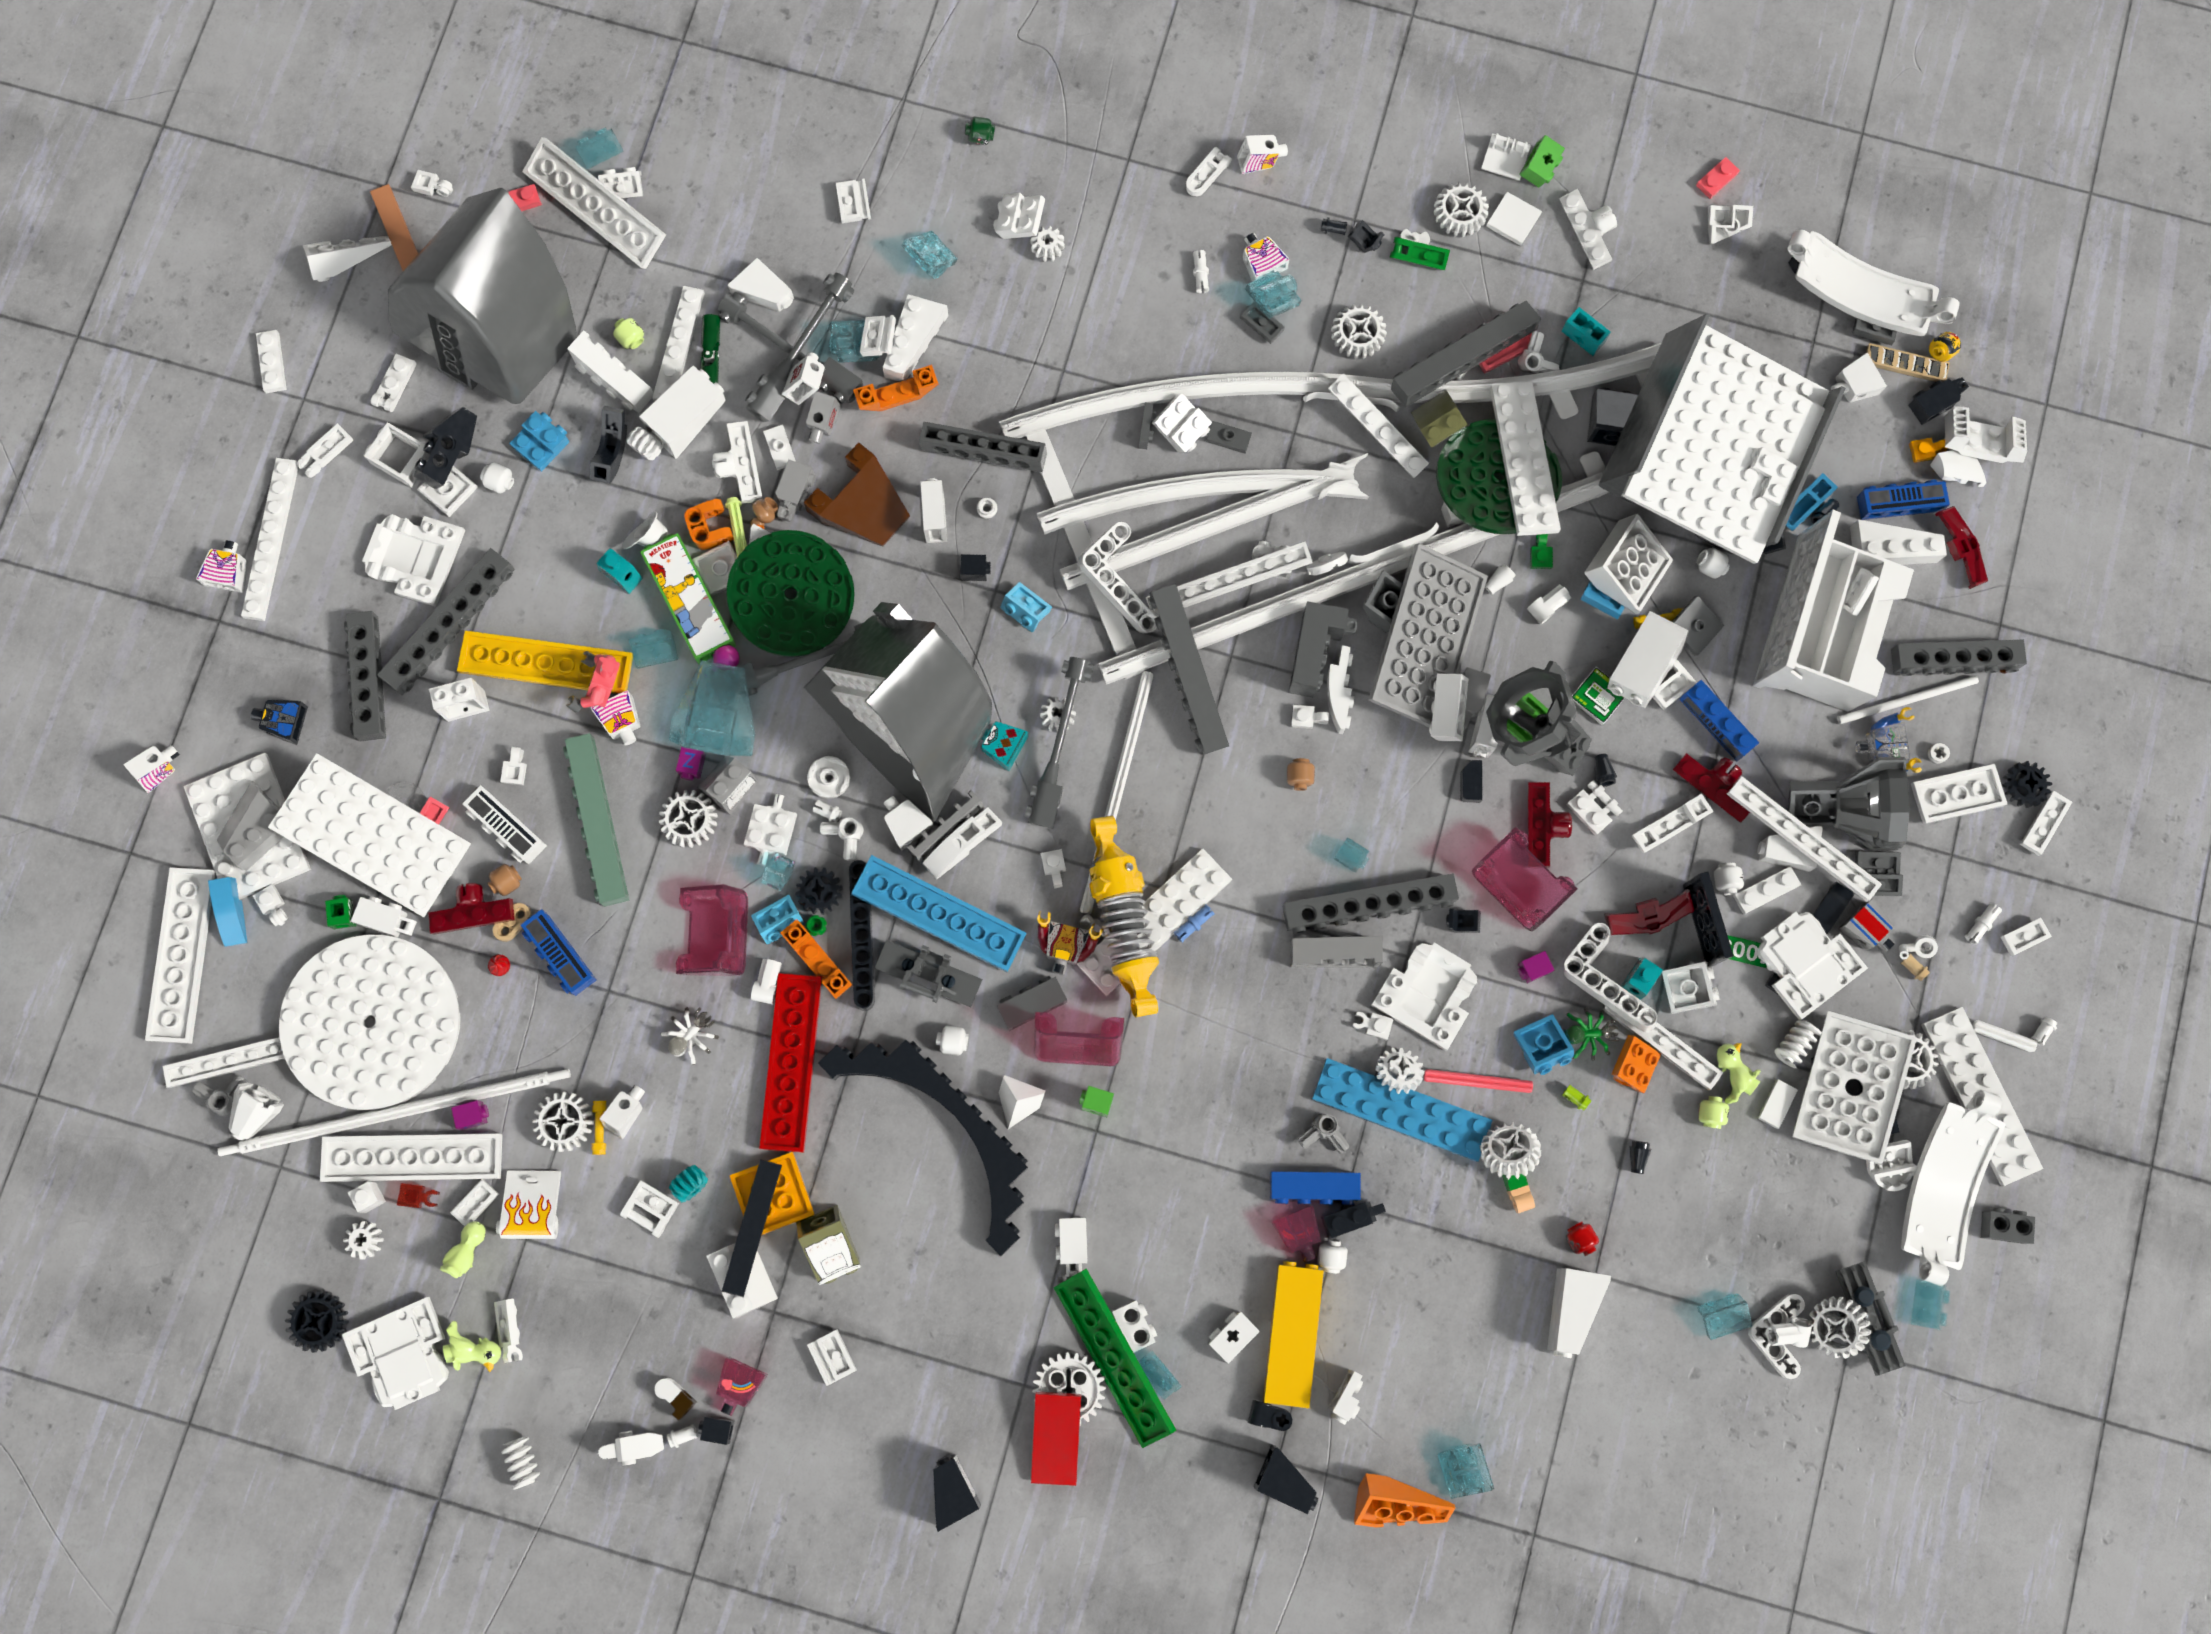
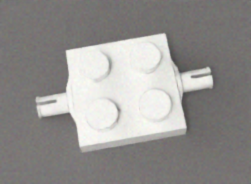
M775 794L773 806L754 804L744 846L757 849L760 852L758 865L766 866L768 854L787 855L797 814L781 808L784 799L783 795Z

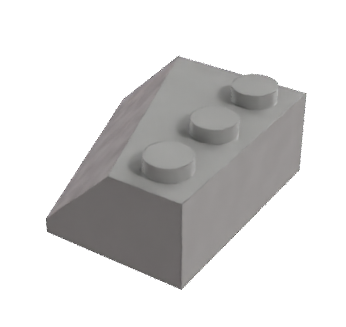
M251 781L217 838L222 851L237 867L246 871L283 838L282 835L268 828L280 808L254 781Z

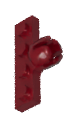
M1686 753L1672 770L1738 822L1742 823L1750 812L1727 795L1733 784L1742 775V769L1735 764L1726 773L1733 761L1724 757L1720 759L1713 769L1708 770Z
M1528 782V868H1550L1551 839L1569 838L1571 836L1572 815L1569 812L1551 811L1550 782Z
M467 883L464 887L463 884L457 886V904L454 908L428 912L430 934L433 935L515 921L513 899L507 898L485 902L483 899V887L477 883Z

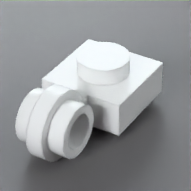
M421 170L417 171L411 185L414 192L430 196L433 195L435 189L443 197H448L453 192L450 182L446 180L438 182L439 177L437 174Z
M271 884L253 895L263 914L272 913L269 915V918L275 926L285 924L288 917L281 908L278 910L285 903L274 885Z

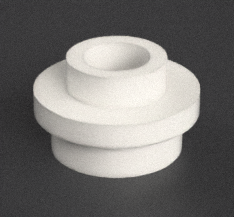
M991 498L981 499L977 504L979 516L985 519L995 516L997 513L996 502ZM989 506L991 510L986 512L983 508Z

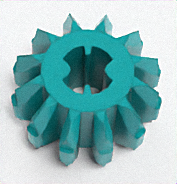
M692 1165L676 1175V1178L671 1181L669 1189L672 1195L683 1203L701 1192L706 1186L708 1178L701 1168Z

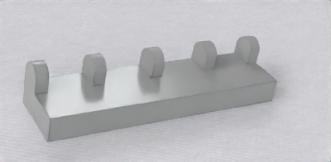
M972 790L968 792L971 799L962 807L957 803L953 805L957 811L946 821L941 817L937 819L941 826L931 835H928L925 831L921 834L925 838L922 843L915 849L910 844L907 846L908 850L920 864L970 817H975L985 808L980 798Z

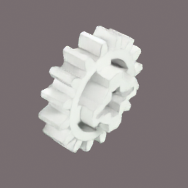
M1392 1048L1390 1053L1384 1051L1377 1062L1378 1064L1375 1068V1071L1379 1072L1377 1079H1383L1381 1085L1388 1084L1389 1091L1395 1088L1397 1094H1400L1401 1090L1408 1094L1410 1089L1415 1091L1423 1080L1424 1071L1421 1070L1423 1063H1417L1418 1056H1410V1050L1404 1053L1403 1048H1400L1399 1052Z

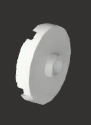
M1345 552L1331 555L1326 554L1309 564L1306 569L1309 575L1323 574L1331 571L1336 565L1342 566L1347 562L1348 558Z
M825 756L814 761L807 774L809 787L819 797L826 799L836 798L843 794L848 788L851 778L849 769L844 761L833 756ZM832 775L833 779L826 781V776Z

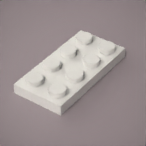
M1995 764L1911 783L1923 824L2007 805Z

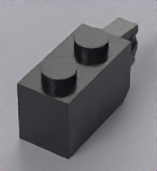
M1963 377L1953 381L1950 378L1944 382L1939 380L1929 387L1930 390L1926 392L1921 390L1913 395V401L1908 406L1920 424L1923 425L1952 409L1960 401L1961 394L1969 386Z
M1364 1202L1321 1217L1328 1239L1373 1224V1222L1377 1221L1375 1215L1384 1213L1386 1210L1383 1203L1372 1207L1370 1202Z

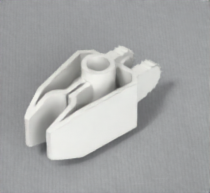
M633 1431L621 1432L619 1437L615 1438L616 1443L602 1445L599 1448L600 1450H598V1454L603 1459L617 1458L618 1462H622V1466L635 1464L636 1459L651 1457L664 1449L663 1435L652 1432L634 1435Z

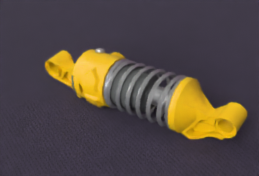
M1114 816L1093 818L1090 820V831L1097 849L1094 861L1089 866L1092 881L1089 884L1092 898L1096 899L1098 908L1103 910L1100 918L1105 919V924L1102 928L1109 929L1110 931L1104 938L1121 940L1120 942L1109 944L1107 949H1123V952L1109 957L1111 960L1120 959L1112 963V974L1119 977L1120 983L1130 994L1131 1011L1134 1017L1157 1014V999L1154 994H1150L1146 989L1149 977L1158 966L1159 959L1158 955H1156L1157 952L1150 949L1154 945V941L1147 939L1152 934V931L1144 929L1149 925L1150 921L1143 918L1147 914V911L1142 908L1145 901L1141 899L1143 896L1142 888L1145 885L1142 872L1138 871L1135 857L1122 851L1113 842V836L1117 833V824ZM1140 933H1147L1146 935L1139 938L1137 936ZM1139 943H1150L1142 948Z

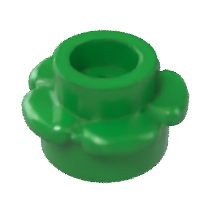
M813 915L807 920L805 926L811 936H817L825 933L827 922L823 917Z

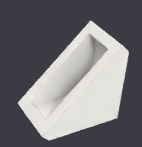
M1004 1075L999 1096L1008 1129L1040 1108L1045 1090Z

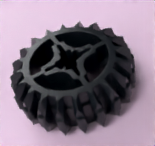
M317 1290L316 1294L310 1291L307 1297L305 1295L299 1297L300 1302L294 1301L292 1303L295 1310L287 1311L292 1317L286 1319L285 1322L291 1323V1327L286 1328V1332H293L289 1339L296 1340V1347L302 1346L303 1351L310 1349L312 1353H316L318 1350L324 1352L327 1350V1346L330 1348L335 1347L334 1340H342L339 1333H346L347 1330L342 1326L349 1323V1320H343V1316L348 1315L349 1312L341 1311L345 1304L338 1303L340 1297H332L331 1292L324 1294L322 1290ZM317 1302L326 1305L329 1308V1310L320 1312L317 1308H314L312 1304ZM303 1314H305V1316H306V1321H305V1323L302 1325V1317H303ZM317 1317H321L320 1320L317 1322L318 1325H314L317 1321ZM333 1317V1323L330 1329L328 1323L329 1320ZM314 1330L322 1339L318 1341L313 1340L306 1333Z

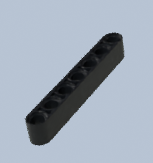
M856 860L849 866L853 1000L858 1009L868 1011L875 1004L871 904L851 895L860 876L854 875V870L857 867L865 868L866 866L864 861ZM859 909L867 911L866 916L862 919H858L855 916ZM861 930L868 933L864 940L856 939L857 933ZM860 952L868 953L866 961H857V956ZM867 973L869 975L868 982L864 984L859 983V975ZM862 995L870 996V1001L867 1005L859 1004L858 1001Z

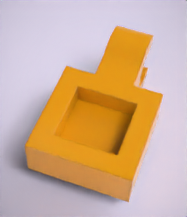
M1931 437L1914 440L1909 443L1914 463L1934 460L1936 453L1947 451L1945 439L1933 443Z

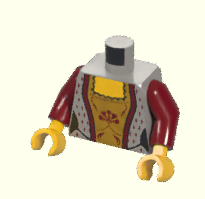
M1041 911L1038 912L1037 938L1042 952L1047 954V959L1055 961L1052 969L1053 973L1065 975L1067 964L1076 966L1078 962H1084L1094 952L1099 937L1104 931L1103 928L1100 929V932L1094 931V923L1088 931L1050 921V912H1048V918L1043 919L1040 916Z

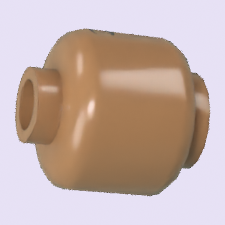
M1297 758L1288 764L1287 783L1294 786V790L1305 791L1307 787L1314 784L1315 766L1310 763L1309 759Z
M503 864L489 873L490 882L487 884L494 894L498 892L500 895L506 896L520 887L519 881L522 878L513 865L509 867V865Z

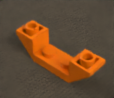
M929 365L913 370V378L876 390L873 384L854 389L853 392L859 409L884 411L921 399L939 385L933 366Z
M798 919L780 932L816 976L822 977L823 985L835 999L852 986L851 982Z

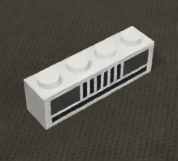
M481 785L463 803L467 808L465 813L474 821L478 818L483 823L481 827L489 835L493 832L498 836L496 841L503 848H511L513 850L511 855L518 862L521 863L524 860L530 864L547 846Z

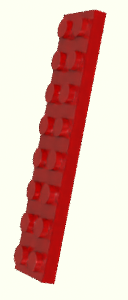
M778 973L759 1149L805 1153L822 977Z

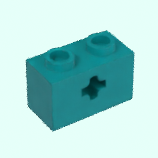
M1580 307L1569 317L1561 331L1592 356L1603 346L1611 331Z

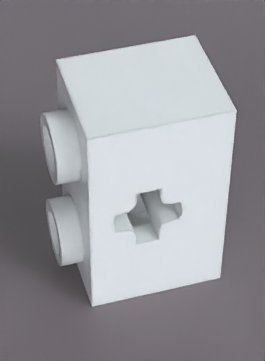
M1233 1311L1224 1320L1227 1324L1221 1330L1216 1328L1209 1336L1211 1341L1208 1344L1228 1364L1260 1332L1241 1311L1237 1314ZM1229 1330L1232 1332L1237 1331L1235 1335L1237 1337L1236 1341L1232 1339L1230 1341L1227 1340L1229 1337L1227 1332Z

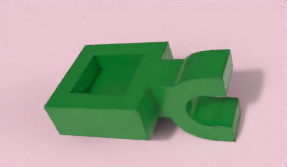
M1548 534L1536 535V546L1530 548V569L1553 568V547H1546Z

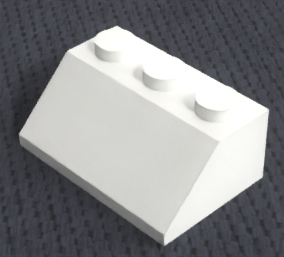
M736 1243L707 1255L721 1291ZM758 1250L744 1297L722 1292L733 1319L778 1299Z

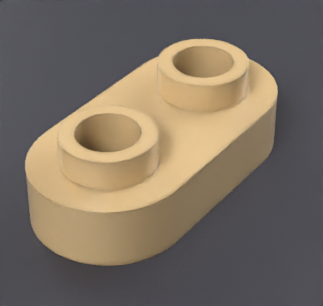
M516 903L513 905L515 921L494 924L493 934L498 940L503 942L511 941L523 929L521 924L532 917L531 909L525 904ZM524 912V917L519 919L518 914ZM509 928L508 934L503 935V929Z

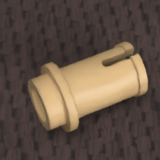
M1911 953L1907 959L1901 962L1915 976V980L1922 981L1930 973L1927 970L1928 967H1924Z

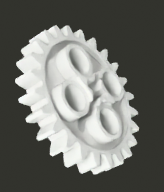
M1067 1351L1065 1358L1058 1353L1057 1361L1049 1357L1050 1365L1042 1364L1045 1371H1037V1375L1041 1379H1034L1033 1383L1039 1385V1387L1033 1389L1032 1392L1068 1393L1063 1388L1067 1386L1066 1370L1070 1369L1071 1387L1075 1388L1072 1394H1081L1087 1398V1404L1080 1408L1081 1426L1082 1418L1087 1422L1090 1421L1089 1413L1094 1416L1097 1415L1094 1407L1102 1408V1404L1098 1402V1399H1105V1395L1100 1393V1391L1106 1389V1386L1100 1385V1382L1105 1378L1097 1376L1101 1371L1100 1368L1093 1370L1092 1367L1095 1361L1089 1364L1086 1363V1355L1080 1360L1078 1352H1076L1074 1358H1071L1069 1351ZM1081 1371L1085 1373L1086 1381L1083 1383L1076 1382L1074 1379L1076 1372ZM1053 1373H1061L1064 1381L1061 1384H1055L1051 1378Z

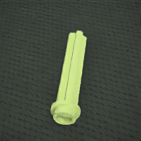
M731 497L726 500L725 507L729 510L738 557L747 546L740 511L742 503L739 498Z

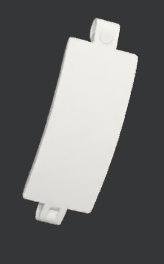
M1805 230L1793 231L1787 249L1799 262L1795 275L1796 280L1832 306L1863 321L1916 336H1924L1927 333L1930 322L1950 324L1955 321L1960 305L1959 301L1952 297L1937 300L1938 287L1873 267L1845 252L1817 232L1811 231L1809 234Z
M1984 1090L1976 1091L1966 1108L1950 1102L1944 1105L1922 1151L1906 1206L1901 1248L1903 1251L1920 1256L1919 1276L1922 1280L1941 1287L1945 1285L1949 1278L1948 1267L1960 1270L1962 1267L1976 1196L1989 1161L2005 1128L2004 1122L1991 1118L2001 1108V1097Z

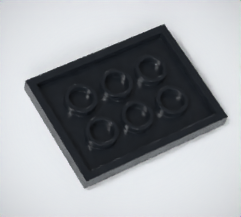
M1709 872L1700 873L1684 883L1683 888L1684 891L1688 889L1691 894L1695 910L1691 915L1705 962L1708 966H1715L1734 956Z

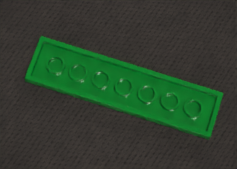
M1087 1268L1053 1287L1091 1357L1095 1361L1096 1366L1101 1369L1102 1377L1105 1378L1107 1386L1141 1447L1144 1448L1177 1431Z

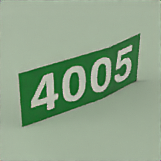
M1728 935L1734 956L1729 958L1730 960L1767 968L1766 963L1758 957V948L1761 943Z

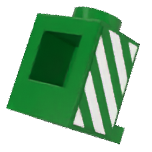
M345 895L333 896V900L325 901L328 927L336 930L356 926L355 923L351 922L354 914L353 900L346 898ZM344 909V915L340 916V911Z

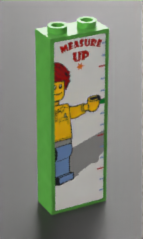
M669 534L662 541L654 545L649 544L645 546L644 550L640 551L698 665L712 659L714 652L720 647L727 645L736 647L679 534Z

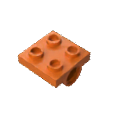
M1628 1035L1612 1071L1613 1080L1631 1087L1637 1092L1645 1093L1661 1054L1637 1037Z

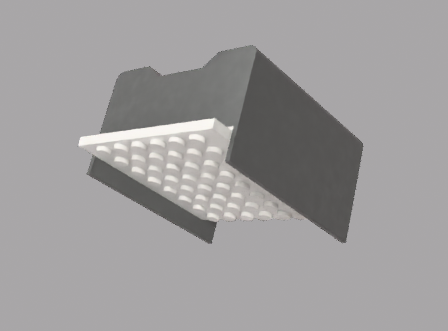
M1704 314L1665 334L1599 482V487L1693 532L1701 540L1727 553L1736 554L1755 564L1758 563L1766 546L1778 544L1846 388L1841 386L1829 391L1707 326L1710 315ZM1763 447L1798 466L1781 506H1775L1766 501L1765 498L1759 497L1769 478L1750 468L1753 459L1757 455L1758 448Z

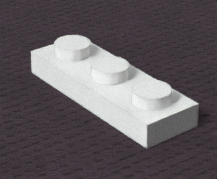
M272 330L256 333L263 391L271 393L287 390L279 332Z
M2052 791L2020 845L2037 856L2042 855L2072 801Z
M1790 866L1733 895L1744 915L1801 886V883Z

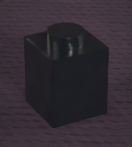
M961 554V580L987 581V574H991V562H987L986 555Z
M713 1416L704 1417V1421L701 1420L698 1427V1434H701L700 1440L724 1445L730 1444L735 1420Z

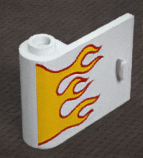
M507 1171L501 1218L496 1224V1233L500 1234L501 1239L557 1238L559 1224L556 1210L561 1171Z

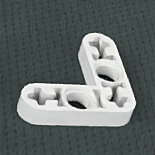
M1797 1294L1784 1296L1748 1328V1335L1776 1371L1786 1379L1798 1377L1801 1371L1798 1361L1785 1345H1778L1780 1348L1778 1356H1771L1769 1353L1771 1344L1768 1341L1766 1342L1763 1337L1756 1336L1757 1330L1755 1328H1763L1762 1334L1767 1338V1327L1776 1325L1771 1321V1315L1775 1311L1779 1312L1782 1316L1780 1324L1791 1322L1805 1307L1803 1298ZM1790 1299L1797 1300V1303L1795 1304L1797 1309L1790 1308L1785 1312L1783 1309L1780 1308L1781 1306L1782 1308H1787L1788 1306H1790ZM1783 1359L1786 1364H1792L1791 1370L1793 1373H1785L1786 1366L1783 1362L1777 1364V1361Z

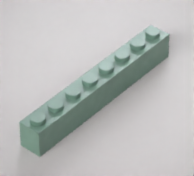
M588 733L565 739L566 746L563 747L565 758L569 759L570 766L567 767L569 777L574 780L575 787H572L574 799H578L579 807H576V812L579 820L583 822L581 835L583 840L587 841L588 848H585L587 860H591L592 864L589 872L591 880L596 883L597 889H594L595 899L604 907L630 901L595 738Z

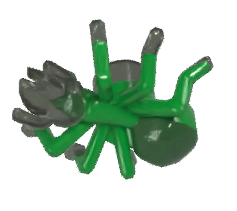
M1587 1007L1584 1008V1012L1588 1017V1025H1585L1580 1018L1567 1013V1017L1580 1024V1026H1571L1564 1032L1571 1044H1582L1572 1058L1575 1060L1585 1049L1587 1043L1591 1042V1060L1595 1061L1597 1047L1594 1039L1604 1047V1052L1609 1056L1608 1045L1600 1036H1603L1610 1042H1618L1619 1039L1611 1038L1618 1036L1619 1033L1612 1032L1618 1029L1616 1025L1609 1026L1610 1023H1615L1616 1020L1607 1021L1602 1029H1599L1598 1027L1604 1018V1010H1600L1599 1018L1594 1028L1592 1027V1014Z

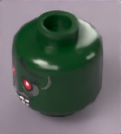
M973 116L970 123L966 122L965 135H968L971 143L987 145L989 141H993L995 125L992 124L989 118Z

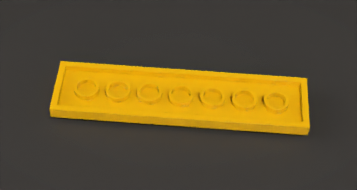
M465 631L457 672L588 690L595 666L589 667L581 662V660H585L587 657L583 653L588 651L595 656L598 654L611 655L616 659V662L620 663L611 691L612 694H620L627 691L633 653Z

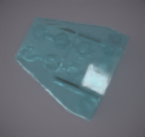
M702 660L671 719L669 740L684 748L725 756H752L756 734L744 668Z

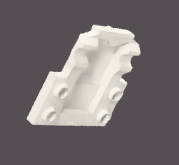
M393 514L389 515L381 524H376L362 560L365 564V572L376 580L398 583L394 591L398 596L436 607L464 536L465 529L426 516L423 517L420 526L413 525L407 518L403 519Z
M1797 912L1792 913L1761 937L1762 943L1758 948L1759 959L1766 963L1768 970L1776 972L1780 977L1772 987L1798 1020L1805 1018L1868 969L1841 934L1836 935L1830 940L1820 922L1809 912L1801 914Z
M1422 943L1416 946L1411 954L1404 974L1395 968L1392 969L1371 1006L1447 1051L1469 1014L1461 1009L1459 1005L1464 999L1469 997L1477 983V976L1470 969L1471 964L1436 943L1432 945Z
M430 1297L421 1299L342 1334L357 1376L371 1373L375 1395L383 1407L394 1406L395 1410L436 1393L440 1391L439 1387L448 1378L449 1370L444 1364L443 1354L437 1352L434 1346L435 1343L444 1340L445 1336Z

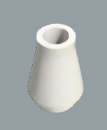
M1507 565L1498 566L1485 585V589L1493 595L1501 588L1513 582V578L1516 575Z

